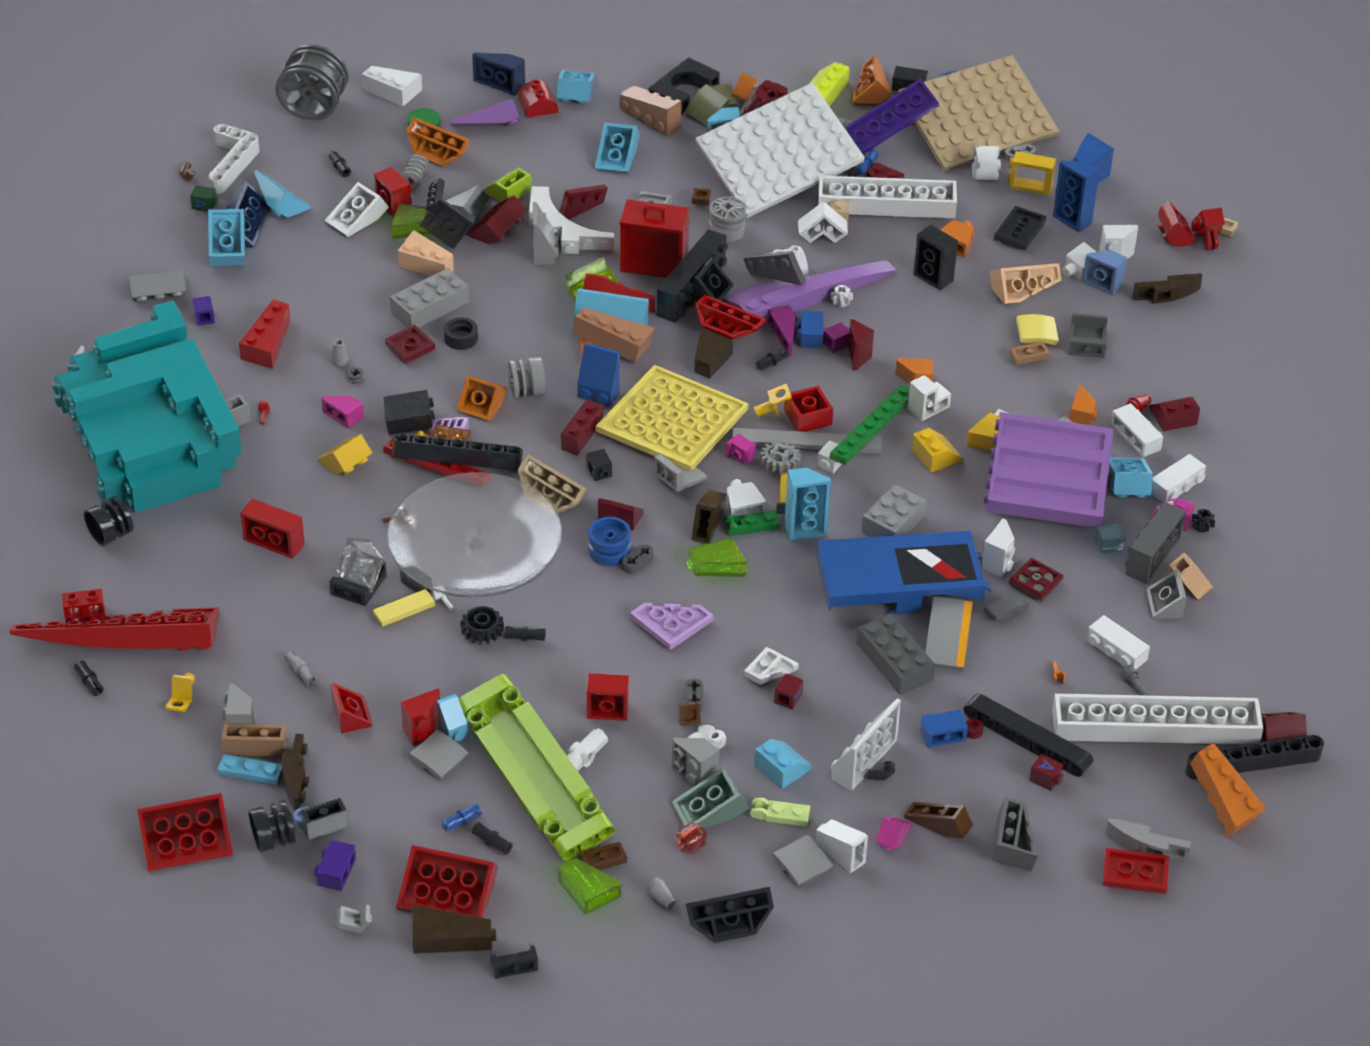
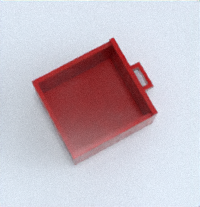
M627 199L619 222L620 272L667 278L688 253L689 207Z

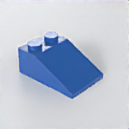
M585 343L577 382V397L611 407L620 393V352Z

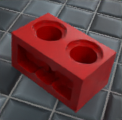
M102 588L62 593L65 623L72 621V619L80 618L81 622L90 621V617L105 616Z

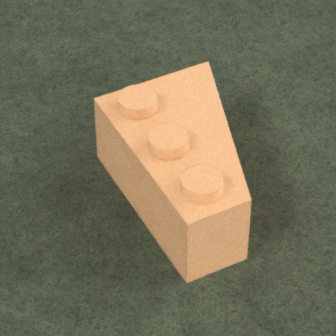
M414 230L398 249V264L401 268L432 276L446 268L452 272L454 271L453 254Z

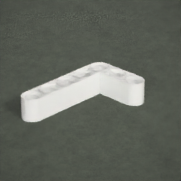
M218 124L213 128L215 144L230 150L209 174L210 187L216 188V194L223 193L259 153L257 134L225 124Z

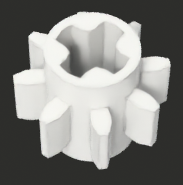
M839 285L834 288V292H831V300H833V304H836V306L845 307L850 304V300H853V293L850 292V288L847 286Z

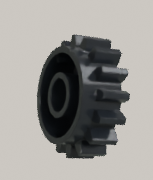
M479 606L468 610L466 615L463 614V620H460L461 634L465 635L466 640L471 638V643L479 641V645H481L483 641H486L487 644H490L491 639L497 641V636H502V631H504L503 616H500L499 611H495L490 607Z

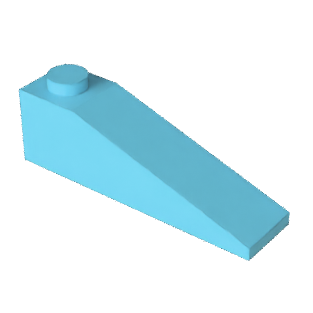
M255 170L254 173L266 203L273 209L272 213L279 217L281 215L291 217L310 210L311 206L299 197L297 198L291 191L282 187L281 184L271 177Z

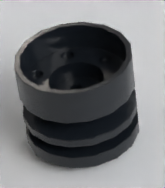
M116 496L101 502V506L95 505L83 513L87 529L93 539L102 547L115 541L116 536L122 537L134 529L128 509Z
M284 800L278 802L279 811L275 804L271 803L270 814L266 813L263 806L248 810L252 834L260 853L274 849V839L276 838L282 847L286 844L285 836L289 844L296 843L294 819Z

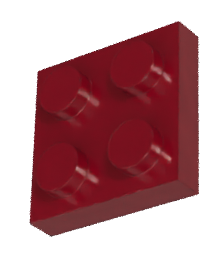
M416 325L385 339V345L405 364L435 350V343Z

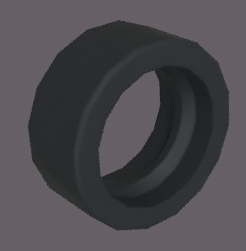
M464 317L449 320L444 326L445 343L457 350L473 347L478 341L477 324L473 320ZM456 331H467L470 334L466 336H455L452 333Z

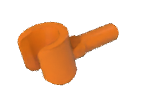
M1052 662L1054 670L1052 682L1056 684L1057 678H1060L1062 683H1064L1066 678L1065 672L1058 669L1056 662Z

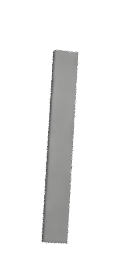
M733 428L732 438L737 434H741L753 442L756 447H765L766 444L771 446L772 442L776 444L781 441L782 444L788 442L789 446L794 445L795 449L821 450L829 440L839 444L849 434ZM875 436L859 453L881 454L882 436Z

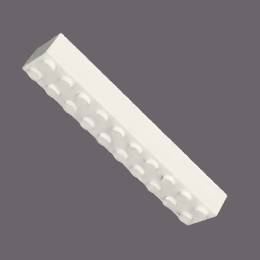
M1055 694L1052 709L1054 732L1067 741L1245 745L1259 743L1263 732L1258 698Z

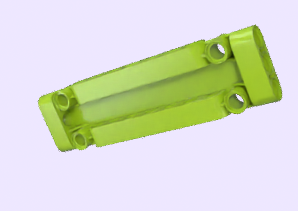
M500 674L459 698L465 719L471 726L480 745L540 832H544L549 843L555 848L563 861L573 860L581 852L590 850L614 834L615 827L600 808L587 783L528 701L525 702L520 691L515 688L507 675Z

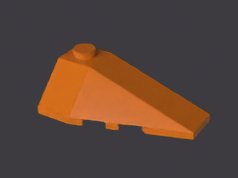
M874 55L862 66L859 75L861 79L856 84L858 89L853 92V102L855 104H879L890 97V85L878 57Z

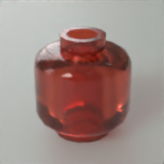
M690 822L677 831L676 836L678 840L675 843L682 852L686 850L688 853L693 854L706 844V837L708 835L699 823Z

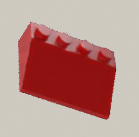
M222 793L137 809L148 872L233 855Z
M412 845L396 908L412 911V906L417 905L482 918L494 887L498 866L491 861Z

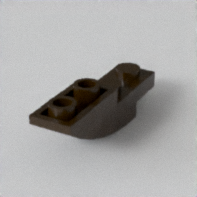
M1202 273L1169 275L1165 281L1134 283L1133 299L1134 301L1151 299L1153 304L1187 297L1200 289L1203 275Z
M295 734L293 748L284 749L282 758L285 790L290 804L295 811L301 807V803H305L306 791L304 789L309 786V775H306L305 760L303 758L308 752V743H305L304 734Z

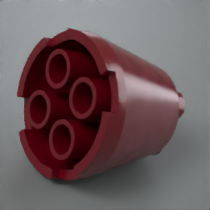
M770 80L763 81L756 88L744 107L742 116L787 95L788 89Z

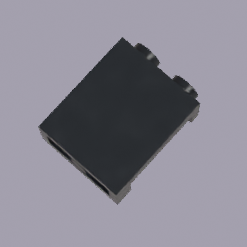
M351 551L349 554L350 562L338 578L333 576L329 581L330 595L366 606L387 576L386 562Z

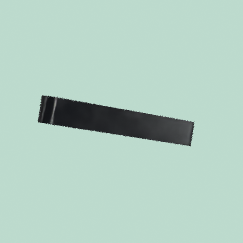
M395 434L393 436L392 455L402 459L516 471L522 463L523 449L510 445Z
M975 694L963 708L968 718L981 721L984 727L1037 756L1042 754L1063 764L1062 769L1076 777L1082 776L1094 762L1092 755L1086 750L983 694Z
M1307 735L1218 749L1238 773L1316 762L1321 758L1324 740L1318 735ZM1199 751L1192 752L1188 756L1185 772L1192 779H1198L1190 763Z

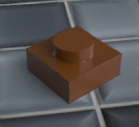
M694 188L692 204L709 205L711 189Z
M699 702L678 704L679 723L681 726L701 723Z

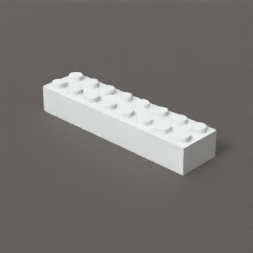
M819 176L818 205L823 201L828 204L830 201L842 200L849 201V214L955 218L957 208L956 181Z

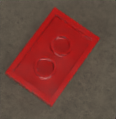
M1105 848L1102 886L1167 894L1169 856Z

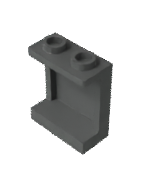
M1072 313L1069 355L1105 358L1108 317Z

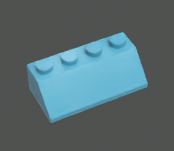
M578 289L573 324L576 315L583 308H588L648 326V299Z
M807 467L788 470L785 528L790 541L827 536L831 479Z

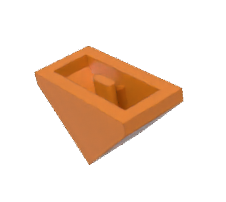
M742 72L731 95L746 102L757 79Z

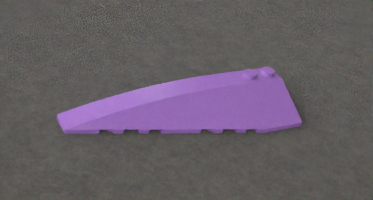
M887 260L804 276L806 283L802 286L783 281L750 286L724 296L721 301L765 318V324H767L770 309L789 305L792 311L798 312L831 299V292H834V288L839 285H845L851 291L894 274L896 269Z

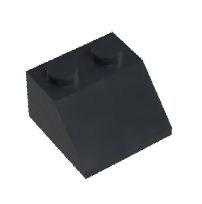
M713 258L705 264L693 279V299L696 302L704 294L721 301L734 286Z

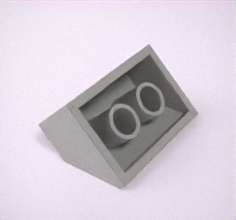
M183 270L129 276L132 299H136V302L146 301L147 297L153 296L154 299H162L168 294H172V297L183 296V293L186 292Z

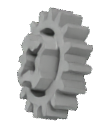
M779 441L776 444L772 442L771 446L766 444L765 448H761L760 461L761 465H766L765 469L772 468V472L779 470V473H782V471L788 473L789 469L799 467L801 454H799V449H795L794 445L789 446L788 442L782 444Z

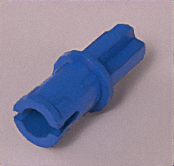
M870 149L868 154L864 156V162L860 163L856 168L860 175L865 174L874 164V161L879 156L877 150Z
M474 803L462 811L457 810L456 814L442 821V828L449 832L460 825H467L468 821L482 815V811L477 812L481 808L478 804Z

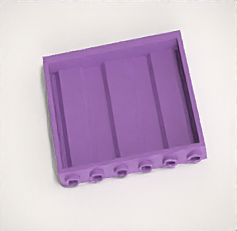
M1001 412V417L996 419L995 430L998 431V434L994 433L993 445H996V448H992L990 458L994 460V463L989 464L988 474H992V476L987 478L986 489L990 490L985 492L984 503L987 504L986 511L1100 529L1104 512L1113 429Z

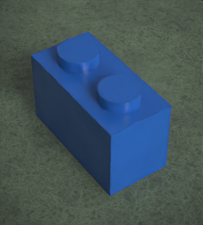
M802 310V317L798 318V328L801 329H798L797 340H801V348H822L823 311Z
M960 709L921 716L920 732L927 748L966 741L968 727Z

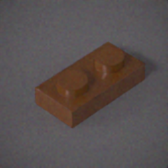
M620 842L580 853V859L587 874L627 863V855Z

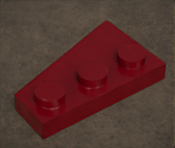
M602 184L565 190L559 213L569 220L604 203L608 187Z

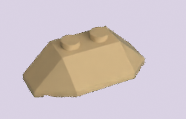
M529 454L518 469L524 496L554 515L576 506L587 488Z

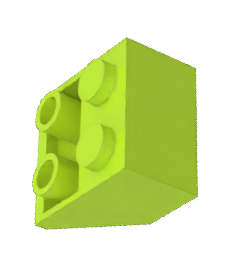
M517 168L485 187L483 191L499 202L512 195L520 199L531 192V175L521 168Z

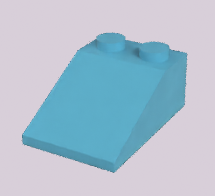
M562 70L558 77L556 98H560V101L564 102L576 100L577 103H586V101H590L594 73Z
M604 123L595 165L596 170L629 172L640 137L637 126Z
M244 209L208 210L210 266H245Z
M1110 457L1108 472L1110 488L1114 495L1117 497L1134 495L1138 498L1151 495L1153 473L1144 458Z

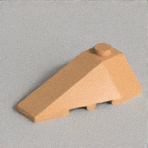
M1059 263L1000 268L989 271L991 288L1003 304L1021 302L1041 290L1062 281Z

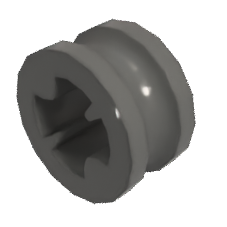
M357 367L349 369L347 371L348 382L351 384L363 382V370Z

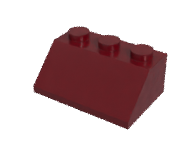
M512 195L494 205L467 235L489 245L495 241L499 243L505 238L504 234L509 233L514 228V223L517 224L523 219L522 215L527 210L516 196Z

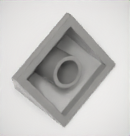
M1176 569L1146 589L1152 616L1155 619L1183 618L1186 595L1180 571Z

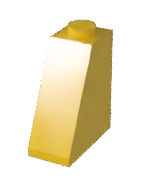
M991 412L968 431L967 445L992 451V448H996V445H993L994 433L998 434V431L995 430L996 419H1000V417Z

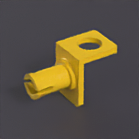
M787 384L767 391L770 398L769 401L754 406L758 418L772 411L776 412L778 418H781L777 404L792 397ZM779 391H786L783 397H776Z
M186 673L183 676H172V697L165 706L166 710L185 712L192 702V685L195 683L193 674ZM181 703L183 706L176 707L173 704Z

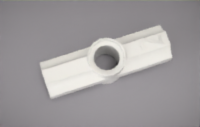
M598 728L594 729L581 742L577 741L572 744L567 757L577 771L583 766L588 767L593 762L595 754L608 742V737L604 734V731Z

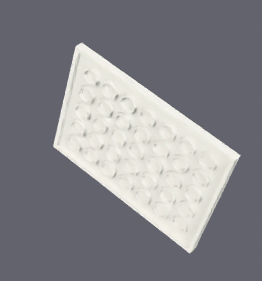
M813 82L696 138V143L732 197L741 200L745 204L746 218L819 184V176H835L865 160V157Z

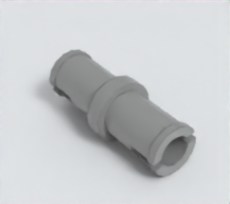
M289 651L285 655L284 659L291 665L293 672L300 676L307 686H311L317 681V676L308 668L307 662L302 661L295 651Z

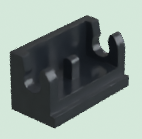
M534 943L529 944V951L498 957L495 951H490V960L495 979L538 971V956Z

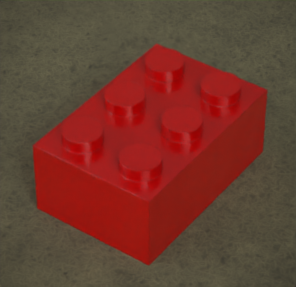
M253 498L240 512L244 541L291 559L305 545L301 516Z

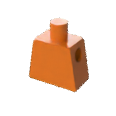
M952 220L941 231L958 240L957 255L966 257L974 240L975 228L968 220H965L963 223Z

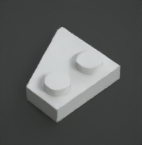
M766 647L744 670V676L762 685L784 676L785 673L789 674L797 671L799 663Z

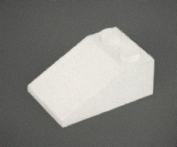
M357 182L324 221L349 237L377 221L389 207L378 194Z

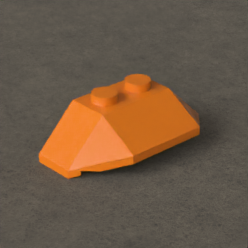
M413 117L406 130L414 154L422 155L428 161L442 167L461 157L470 142L465 137Z

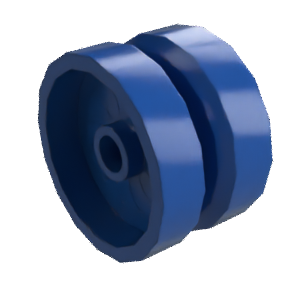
M604 517L594 521L589 527L588 552L590 557L601 565L613 566L621 564L623 558L631 552V530L629 525L624 520L616 517Z

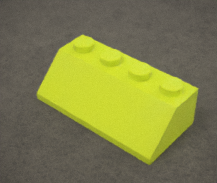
M834 62L823 68L810 82H813L829 107L849 83L850 67L841 63Z

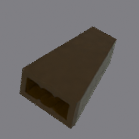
M414 905L412 906L413 954L492 950V941H496V928H491V919Z

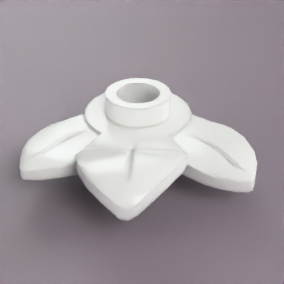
M711 725L699 726L698 732L692 733L688 737L705 738L718 749L722 748L726 743L725 733L721 730H716Z

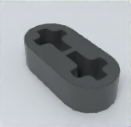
M640 545L627 554L622 561L623 570L630 574L641 570L653 560V548L649 545Z
M689 679L685 683V703L696 700L700 704L701 712L704 701L703 683L699 679ZM693 687L696 688V692H692Z

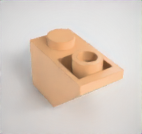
M1185 553L1169 564L1173 570L1178 569L1180 571L1182 582L1198 600L1214 588L1193 560Z

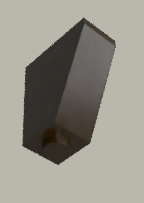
M702 328L695 355L694 372L710 379L733 355V341Z
M708 490L696 505L691 540L711 543L724 513L727 494Z

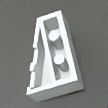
M371 66L362 73L363 90L404 106L422 91V75Z

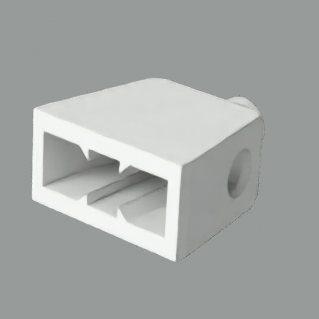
M1085 242L1080 244L1066 255L1065 266L1062 268L1063 274L1066 277L1074 275L1077 279L1082 280L1086 254L1096 251Z
M735 479L727 487L726 502L729 514L740 516L766 511V500L752 482L742 484L741 480Z

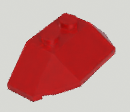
M705 294L695 303L701 327L732 340L742 339L758 331L766 323L765 318Z

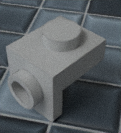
M365 905L361 911L340 906L337 910V928L362 934L364 929L371 924L372 914H370V905Z

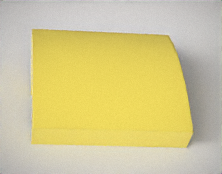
M1038 314L1018 315L1016 317L1020 342L1026 344L1044 342L1054 346L1059 342L1054 317Z

